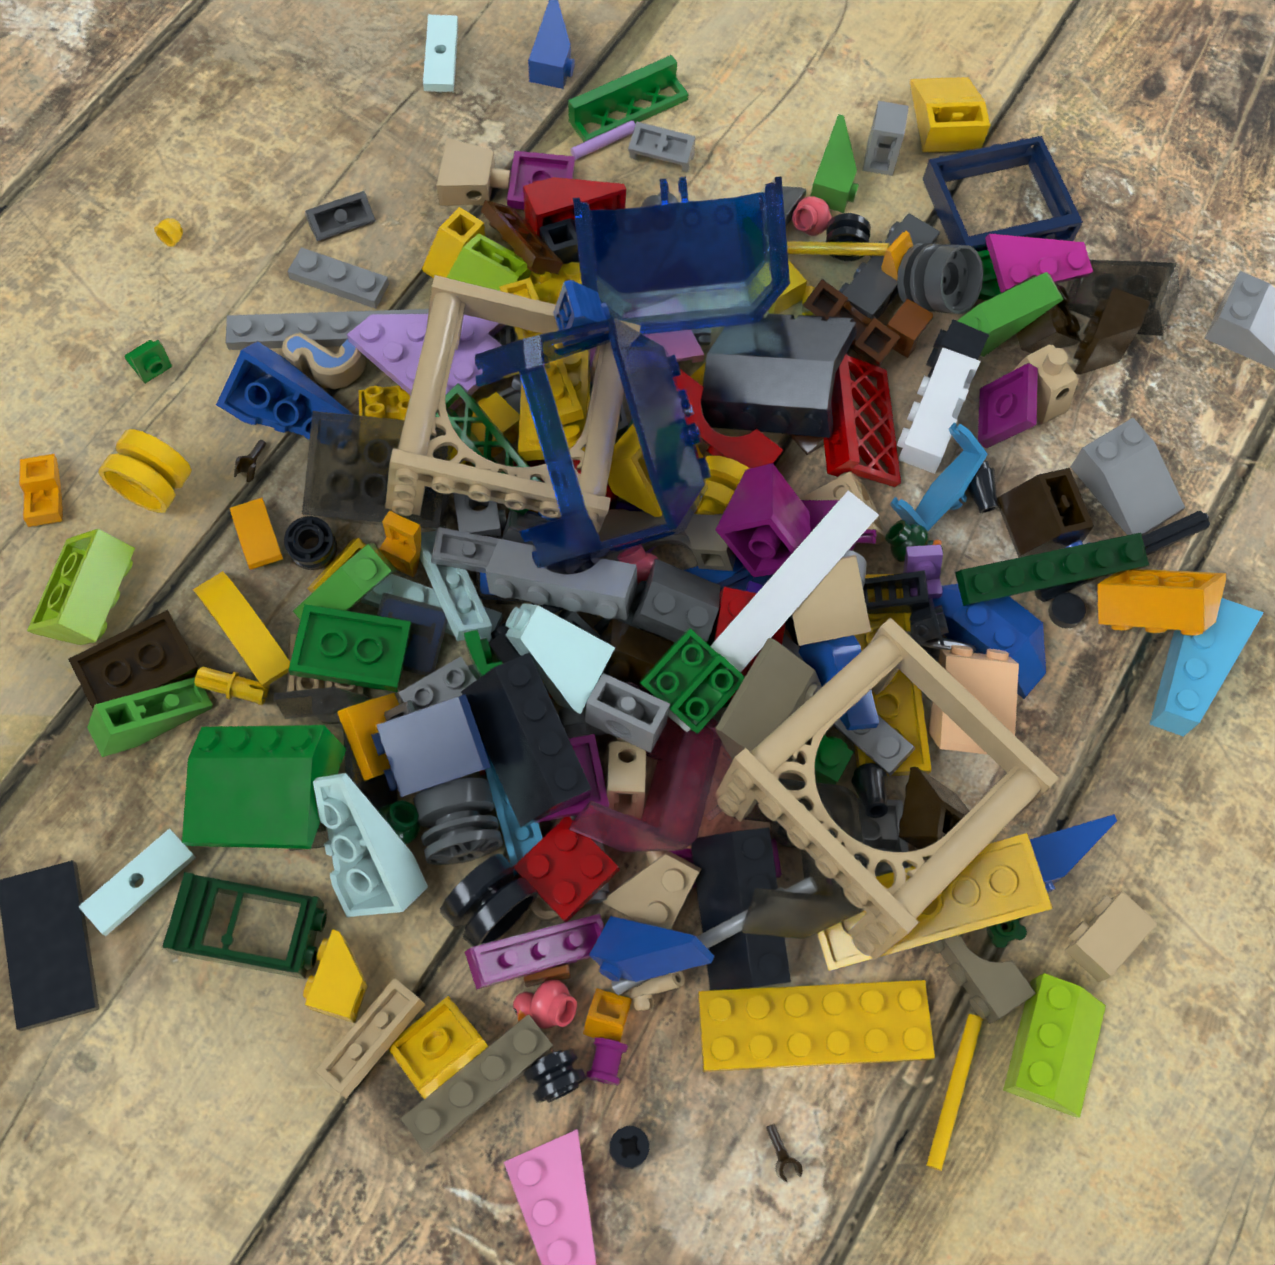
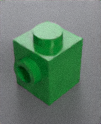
M823 736L816 752L814 766L815 783L818 788L829 794L832 793L854 753L848 749V745L841 739L833 736L829 738Z

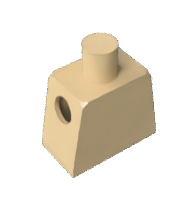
M446 138L437 180L439 205H483L485 200L490 201L492 187L509 189L511 170L495 168V156L491 149Z
M1047 345L1026 356L1014 369L1016 370L1027 363L1038 368L1037 419L1041 424L1069 410L1078 383L1076 373L1067 363V353L1061 348H1055L1053 345Z
M616 737V741L609 743L607 779L609 808L606 809V821L642 822L645 798L646 751Z

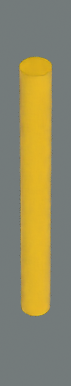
M772 241L783 254L885 256L886 249L890 246V243Z
M968 1014L926 1164V1166L938 1171H942L983 1022L980 1016Z

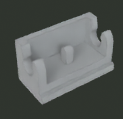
M636 121L628 152L632 159H637V154L682 165V171L689 172L690 160H693L695 154V136Z

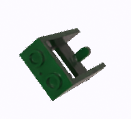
M184 872L162 948L174 955L305 979L307 970H312L316 963L318 947H315L314 943L317 932L324 930L327 920V909H324V903L317 896L311 897ZM218 893L237 896L227 932L221 938L222 948L203 945ZM243 897L300 908L286 960L229 950V946L234 942L233 932Z

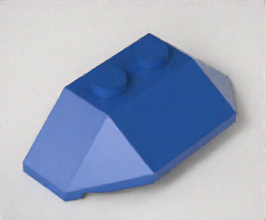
M958 584L942 586V596L932 599L935 607L942 605L949 631V633L943 635L948 639L974 645L976 648L974 653L987 654V649L1009 652V657L1019 664L1017 694L1025 699L1046 674L1043 622L1010 596L963 606Z

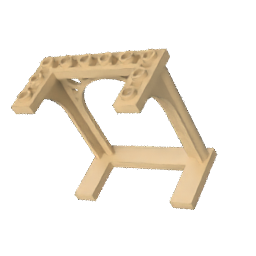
M434 275L427 328L399 446L398 449L393 448L390 459L385 508L392 509L396 514L403 516L412 514L420 516L425 486L432 487L436 492L443 494L459 493L467 495L472 500L478 502L490 500L503 503L506 507L514 510L529 509L538 511L549 518L565 517L558 534L556 546L563 547L566 551L574 554H582L584 552L590 554L609 510L610 498L605 497L628 366L639 338L641 325L611 318V322L607 324L608 328L604 336L580 342L597 346L590 366V382H593L586 423L582 435L575 445L558 459L534 467L505 466L487 460L471 450L453 429L446 411V387L455 349L458 350L464 315L561 338L553 314L556 305ZM435 428L442 429L446 435L436 437ZM446 445L455 447L458 452L450 461L433 457L435 450ZM580 460V464L575 469L569 464V461ZM470 461L475 467L461 464V462ZM556 470L566 473L572 482V488L556 486L551 478V473ZM540 477L544 480V483L530 480V478Z
M889 618L880 626L869 645L751 752L745 748L734 758L714 796L717 798L719 807L727 815L735 816L739 822L752 811L757 801L759 802V808L763 814L772 821L776 820L787 831L789 840L797 848L805 849L816 860L815 864L824 876L830 879L833 878L844 889L846 898L854 906L863 908L867 912L848 933L853 937V944L861 953L871 956L876 960L905 937L919 923L916 918L1008 823L1045 793L1059 777L894 620ZM898 670L905 674L1007 772L942 839L926 848L911 852H888L874 849L846 834L832 820L823 806L817 791L814 774L816 752L826 731L870 690L876 695L883 691ZM809 740H811L810 745L805 744ZM798 753H801L805 758L804 765L797 762H787L790 757L795 761ZM784 773H795L804 779L805 787L795 791L787 790L778 781V778ZM806 799L812 805V810L808 811L805 808L806 806L798 800ZM828 830H833L836 833V838ZM860 854L867 860L866 868L854 855ZM929 857V859L926 862H924L923 858ZM879 862L888 863L894 872V883L891 888H884L876 880L875 868ZM903 862H908L915 867L914 870L907 872V875L910 876L908 881L905 880L906 875L902 865Z

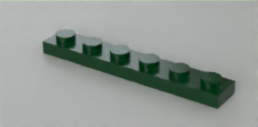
M1140 532L956 571L955 576L963 606L1143 568L1149 566V561Z

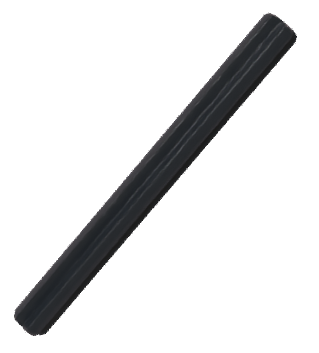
M1197 511L1142 536L1147 556L1209 528L1208 514ZM1097 578L1036 590L1035 596L1042 602H1046L1061 593L1071 591Z

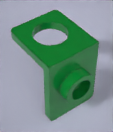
M148 340L124 356L128 364L144 383L149 382L173 367L159 340L154 342Z

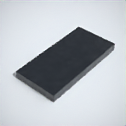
M73 860L0 879V911L16 1030L19 1031L100 1010L85 914L78 907L83 903L78 866Z

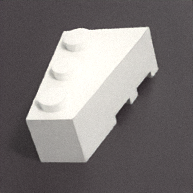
M942 348L931 377L924 375L917 394L923 396L921 403L914 401L907 420L913 422L911 428H903L897 446L902 448L898 458L899 461L934 474L936 473L951 437L949 428L953 423L957 422L961 407L969 392V386L980 364L979 360Z

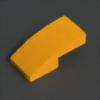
M55 454L20 459L19 485L24 492L23 519L27 526L32 527L63 521L61 483Z
M263 498L230 508L237 535L250 570L283 559Z
M389 510L382 521L386 539L379 549L396 570L414 577L417 572L421 552V527L419 524Z

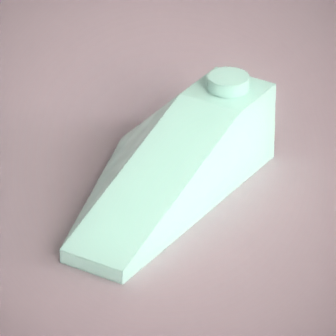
M346 773L315 779L313 785L320 822L327 827L329 838L324 844L326 855L332 856L334 871L330 873L331 884L346 917L403 912L428 888L414 854Z

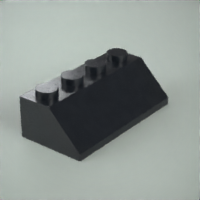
M530 653L492 668L461 691L462 695L466 694L480 737L521 828L590 798L592 788Z
M769 827L690 839L693 864L701 868L695 883L702 933L767 900V895L778 889ZM774 913L708 948L715 956L712 963L706 964L710 991L791 982L782 914L778 916Z

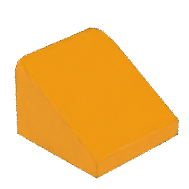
M902 232L886 249L881 265V270L896 281L902 258L908 249L913 246L909 232Z
M596 988L587 1014L583 1034L592 1038L599 1037L620 1042L632 999Z

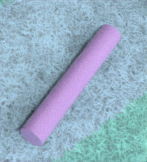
M629 121L570 149L571 154L577 160L633 134L636 124L634 121Z

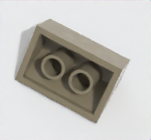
M771 638L767 639L715 728L732 761L745 748L751 752L822 688L816 671Z

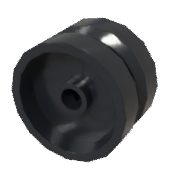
M502 854L489 857L473 869L451 891L440 908V914L453 927L467 924L464 929L463 938L471 947L497 941L514 926L537 898L538 891L525 878L511 881L515 867Z

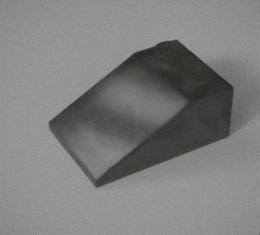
M1090 260L1093 272L1088 276L1074 279L1068 293L1070 297V302L1067 303L1069 310L1088 318L1093 316L1101 297L1107 299L1113 287L1151 301L1142 326L1137 332L1138 335H1164L1180 292L1178 268L1175 262Z

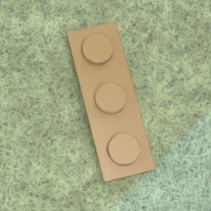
M394 978L315 1072L347 1099L425 1006V1003Z

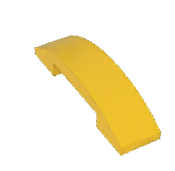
M223 571L193 589L263 688L289 672V659L247 600Z

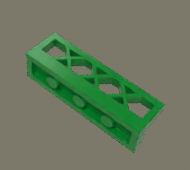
M669 55L568 100L569 123L582 141L586 142L629 121H634L636 124V121L641 122L687 101L689 94L676 78L678 62L672 55ZM670 86L676 92L671 97L659 95L661 90ZM639 100L652 102L651 106L646 108L636 107L634 104ZM615 111L627 113L626 117L620 120L609 118V114ZM591 122L601 126L600 129L588 133L584 125Z
M457 383L445 395L446 411L450 423L459 438L471 450L485 459L497 463L491 456L492 447H503L506 450L505 466L530 467L463 385ZM460 396L466 402L464 417H459L453 409L449 408ZM472 423H483L486 426L485 441H479L472 433ZM513 460L518 466H513ZM539 477L530 478V480L543 482ZM529 509L510 510L524 515Z

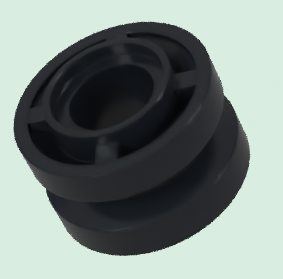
M843 213L836 215L828 222L826 242L870 243L871 225L866 218L858 214ZM830 255L842 261H855L864 257L857 255Z
M314 516L301 517L292 522L285 532V548L299 567L306 570H319L329 565L334 559L337 552V541L331 528L324 520ZM310 538L319 539L318 544L314 548H303L306 540Z
M562 1049L553 1052L534 1062L531 1068L524 1072L527 1083H537L538 1085L533 1092L536 1103L544 1101L549 1103L579 1088V1084L587 1079L583 1069H574L572 1066L578 1059L574 1049L566 1051Z

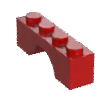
M679 367L675 368L652 398V402L656 404V407L677 403L695 441L701 439L709 446L706 452L711 456L730 458L751 469L774 463L783 451L782 448L758 429L739 437L725 436L713 430L706 422L701 410V396L704 387Z

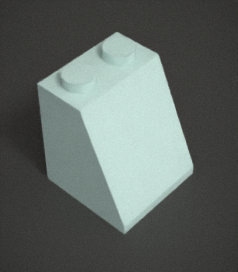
M522 603L520 608L515 607L506 622V626L509 628L506 637L521 656L530 653L546 690L555 702L564 708L581 714L615 647L538 605Z

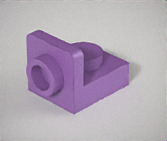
M941 545L906 547L903 573L925 570L929 598H939L942 596L940 573L943 552ZM910 588L911 597L918 596L917 588Z

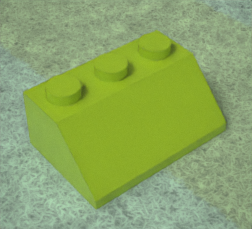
M100 529L66 539L27 631L32 634L77 645L97 642L106 631L107 622L105 620L109 610L115 606L120 597V591L118 590L120 583L132 568L133 561L131 557L135 548Z
M1043 973L1030 981V986L1036 994L1025 1001L1003 1091L1079 1118L1106 1005L1083 987Z

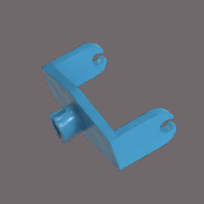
M953 423L949 428V432L963 451L931 484L916 510L903 499L898 501V498L895 497L891 501V507L908 524H919L929 531L949 509L956 510L963 506L958 500L959 498L962 502H966L967 497L964 492L988 453L971 431L962 424H959L957 427L956 423Z

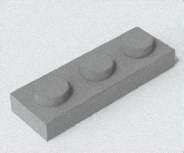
M302 247L287 271L291 280L375 309L389 286L387 276Z

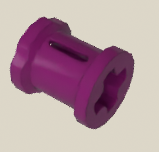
M595 1037L593 1044L596 1046L591 1070L586 1072V1077L596 1082L619 1086L618 1070L622 1053L627 1052L628 1045L610 1039Z

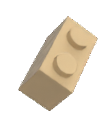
M1123 891L1113 898L1105 895L1091 910L1096 916L1088 924L1083 920L1068 935L1072 942L1065 951L1098 982L1110 978L1158 924Z

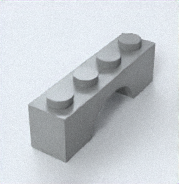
M502 539L498 540L485 571L490 594H495L502 598L530 601L537 605L546 604L561 607L573 612L581 611L597 614L609 619L627 620L638 588L637 566L635 564L601 558L593 567L583 572L559 574L549 571L537 561L533 545Z

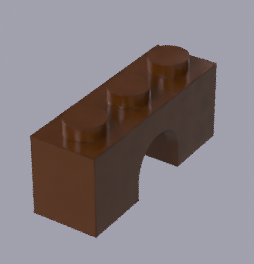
M821 279L802 305V312L805 315L825 316L826 321H828L829 317L853 318L854 322H856L857 335L850 348L872 365L880 367L900 339L899 335L875 317L870 319L860 313L849 303L848 297L823 279Z

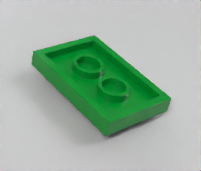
M304 604L289 673L293 676L398 692L411 631V621Z

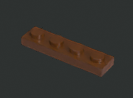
M487 200L484 201L481 213L489 220V225L502 235V240L509 243L514 249V253L527 263L529 270L544 275L545 272L559 274L563 262L511 206Z

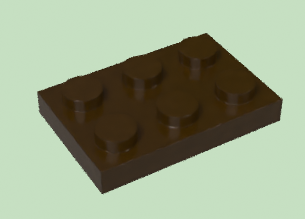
M168 610L68 659L92 709H94L95 704L183 681L195 675L199 669Z

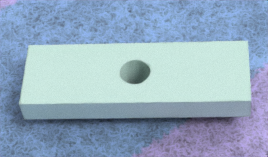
M428 15L423 77L424 91L454 92L458 16Z
M169 828L78 907L101 934L107 936L196 857ZM144 878L143 884L135 888L136 881Z

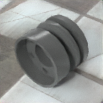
M917 243L908 249L899 266L897 279L899 296L903 303L908 298L928 311L963 314L972 308L980 294L983 281L982 261L977 251L968 245Z
M483 778L455 779L424 789L413 798L414 806L419 815L418 824L421 827L430 828L421 836L423 845L428 846L424 850L428 864L449 865L472 861L498 850L503 845L501 832L496 830L499 827L497 817L486 815L495 808L488 780Z

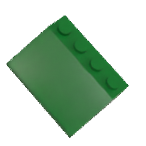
M325 725L201 727L188 757L182 843L185 846L311 849L320 825L313 781L319 777L337 775L346 748Z

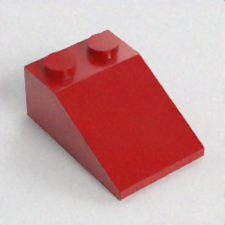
M552 177L545 180H537L523 186L525 222L539 237L541 226L568 218L599 229L601 235L625 229L626 187L622 183Z

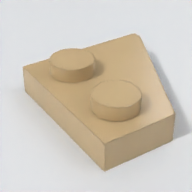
M668 851L619 888L606 896L607 900H604L603 903L639 923L671 930L701 868Z

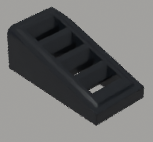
M925 570L865 578L863 593L868 614L912 613L915 610L930 606ZM902 588L904 598L897 599L896 589ZM910 588H917L918 596L911 597ZM867 589H874L875 602L869 603ZM882 589H888L889 600L883 601Z

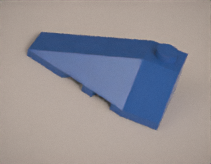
M258 341L241 350L216 403L218 407L244 423L269 426L274 428L275 431L282 433L292 432L303 435L306 439L340 448L346 447L359 422V419L292 363Z

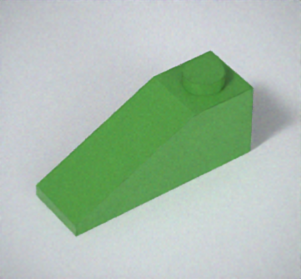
M838 114L813 182L810 197L823 199L829 206V209L844 213L847 202H854L859 184L854 183L857 168L845 118L843 115Z
M1045 272L978 304L957 321L989 334L981 356L984 357L1061 302L1063 297L1050 274Z
M369 543L333 573L293 612L301 620L304 604L348 611L391 575L396 568L374 543Z
M194 677L95 704L87 728L101 756L105 757L138 747L212 709L213 704L205 689L195 685Z

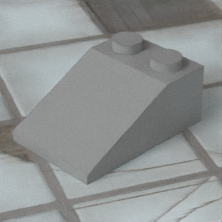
M1240 271L1225 292L1204 339L1275 370V288L1268 282Z
M1134 418L1129 419L1084 446L1070 466L1127 535L1141 532L1143 536L1185 509L1155 442Z

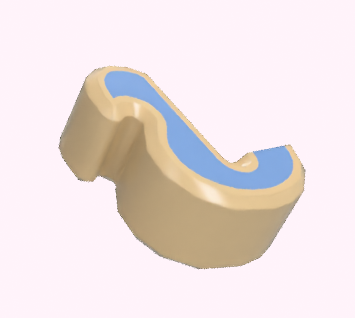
M302 333L289 335L285 338L282 345L285 359L303 373L305 369H310L315 382L325 388L338 389L347 387L359 378L367 363L366 356L355 348L348 339L342 344L336 354Z

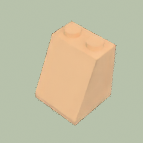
M951 645V650L940 649L938 663L1015 735L1019 664L1009 657V652L987 649V654L973 653V648L962 645ZM932 701L928 732L939 749L987 754Z

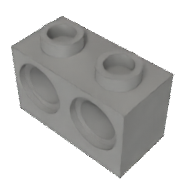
M878 101L867 142L863 171L893 176L905 134L909 106Z

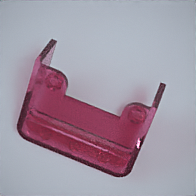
M630 681L626 682V684L652 695L646 688ZM668 716L667 724L652 752L646 751V756L658 761L642 818L639 819L629 814H623L590 801L571 823L569 830L623 852L672 851L687 848L696 840L699 834L722 744L715 730L719 722L712 717L698 734L691 729L687 733Z

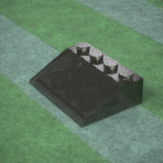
M313 411L302 515L314 516L322 520L383 526L382 521L389 510L392 511V509L385 508L390 459L393 448L398 449L405 420ZM435 428L436 437L446 435L442 429ZM451 446L439 447L433 453V457L450 461ZM425 486L420 516L414 514L400 516L419 524L421 530L437 531V527L446 528L449 494L439 493L433 490L432 487Z

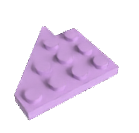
M371 314L347 334L348 341L411 396L426 333L428 314ZM464 315L458 350L455 349L445 395L457 383L463 385L468 393L472 395L512 360L511 352L493 338L506 324ZM460 396L449 408L455 410L464 400Z

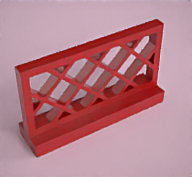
M846 353L835 373L831 399L834 431L830 438L823 437L827 474L838 477L845 472L851 471L856 476L896 487L901 484L887 370L848 356ZM849 370L856 378L854 382L850 378ZM867 375L876 378L878 390L869 380ZM858 383L861 384L870 396L868 400L856 386ZM853 399L859 405L857 410L853 406ZM872 401L879 408L881 412V418L874 410V408L871 406L870 403ZM862 411L873 424L871 428L861 417L860 413ZM856 427L863 435L861 438L857 436ZM877 430L884 438L885 446L874 434V431ZM865 440L868 441V443L877 453L875 457L872 456V454L863 444ZM859 455H860V457L863 459V461L867 464L866 466H863V465H860V464H859V463H860ZM880 458L887 466L888 473H885L877 462Z

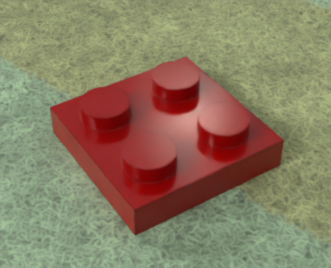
M564 817L514 865V870L538 891V895L564 922H568L620 871L619 866L570 817Z

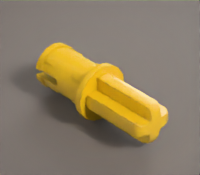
M201 667L198 669L195 677V685L197 687L225 694L226 699L229 700L235 697L257 703L258 705H264L265 699L263 697L267 698L269 692V685L263 688L259 681L241 677L239 672L236 671L229 674Z

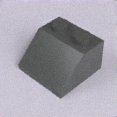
M655 559L631 624L674 642L688 628H691L699 637L707 642L719 610L720 585Z

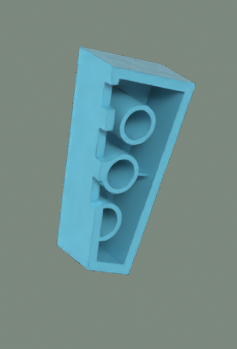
M1222 598L1216 623L1204 631L1203 634L1189 636L1181 634L1180 630H1174L1150 725L1180 736H1185L1197 726L1264 612Z

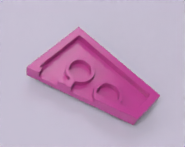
M989 234L985 237L1001 293L1033 275L1039 276L1045 272L1050 274L1056 284L1085 277L1093 272L1084 242Z

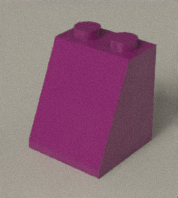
M771 463L745 470L715 530L753 577L775 574L811 533L810 512L778 469Z

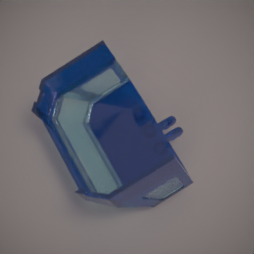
M686 176L679 177L678 191L681 198L679 203H669V184L666 179H659L661 204L617 210H591L588 203L582 202L580 197L573 198L582 285L598 292L601 303L606 302L610 318L641 325L639 335L758 323L790 284L782 176L774 177L772 182L765 184L759 193L733 198L688 201Z

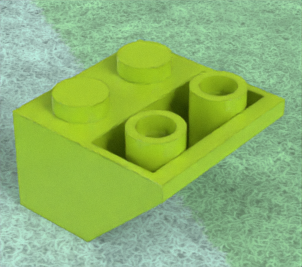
M478 233L462 248L447 278L500 291L499 286L529 278L531 270L527 268V263L513 251Z

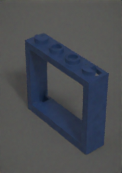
M1042 136L1028 139L1022 138L1014 142L994 144L990 147L976 150H965L961 153L939 156L938 158L928 160L922 180L951 245H968L977 252L988 250L985 237L989 234L1074 241L1083 223ZM1029 165L1053 218L969 236L945 182Z

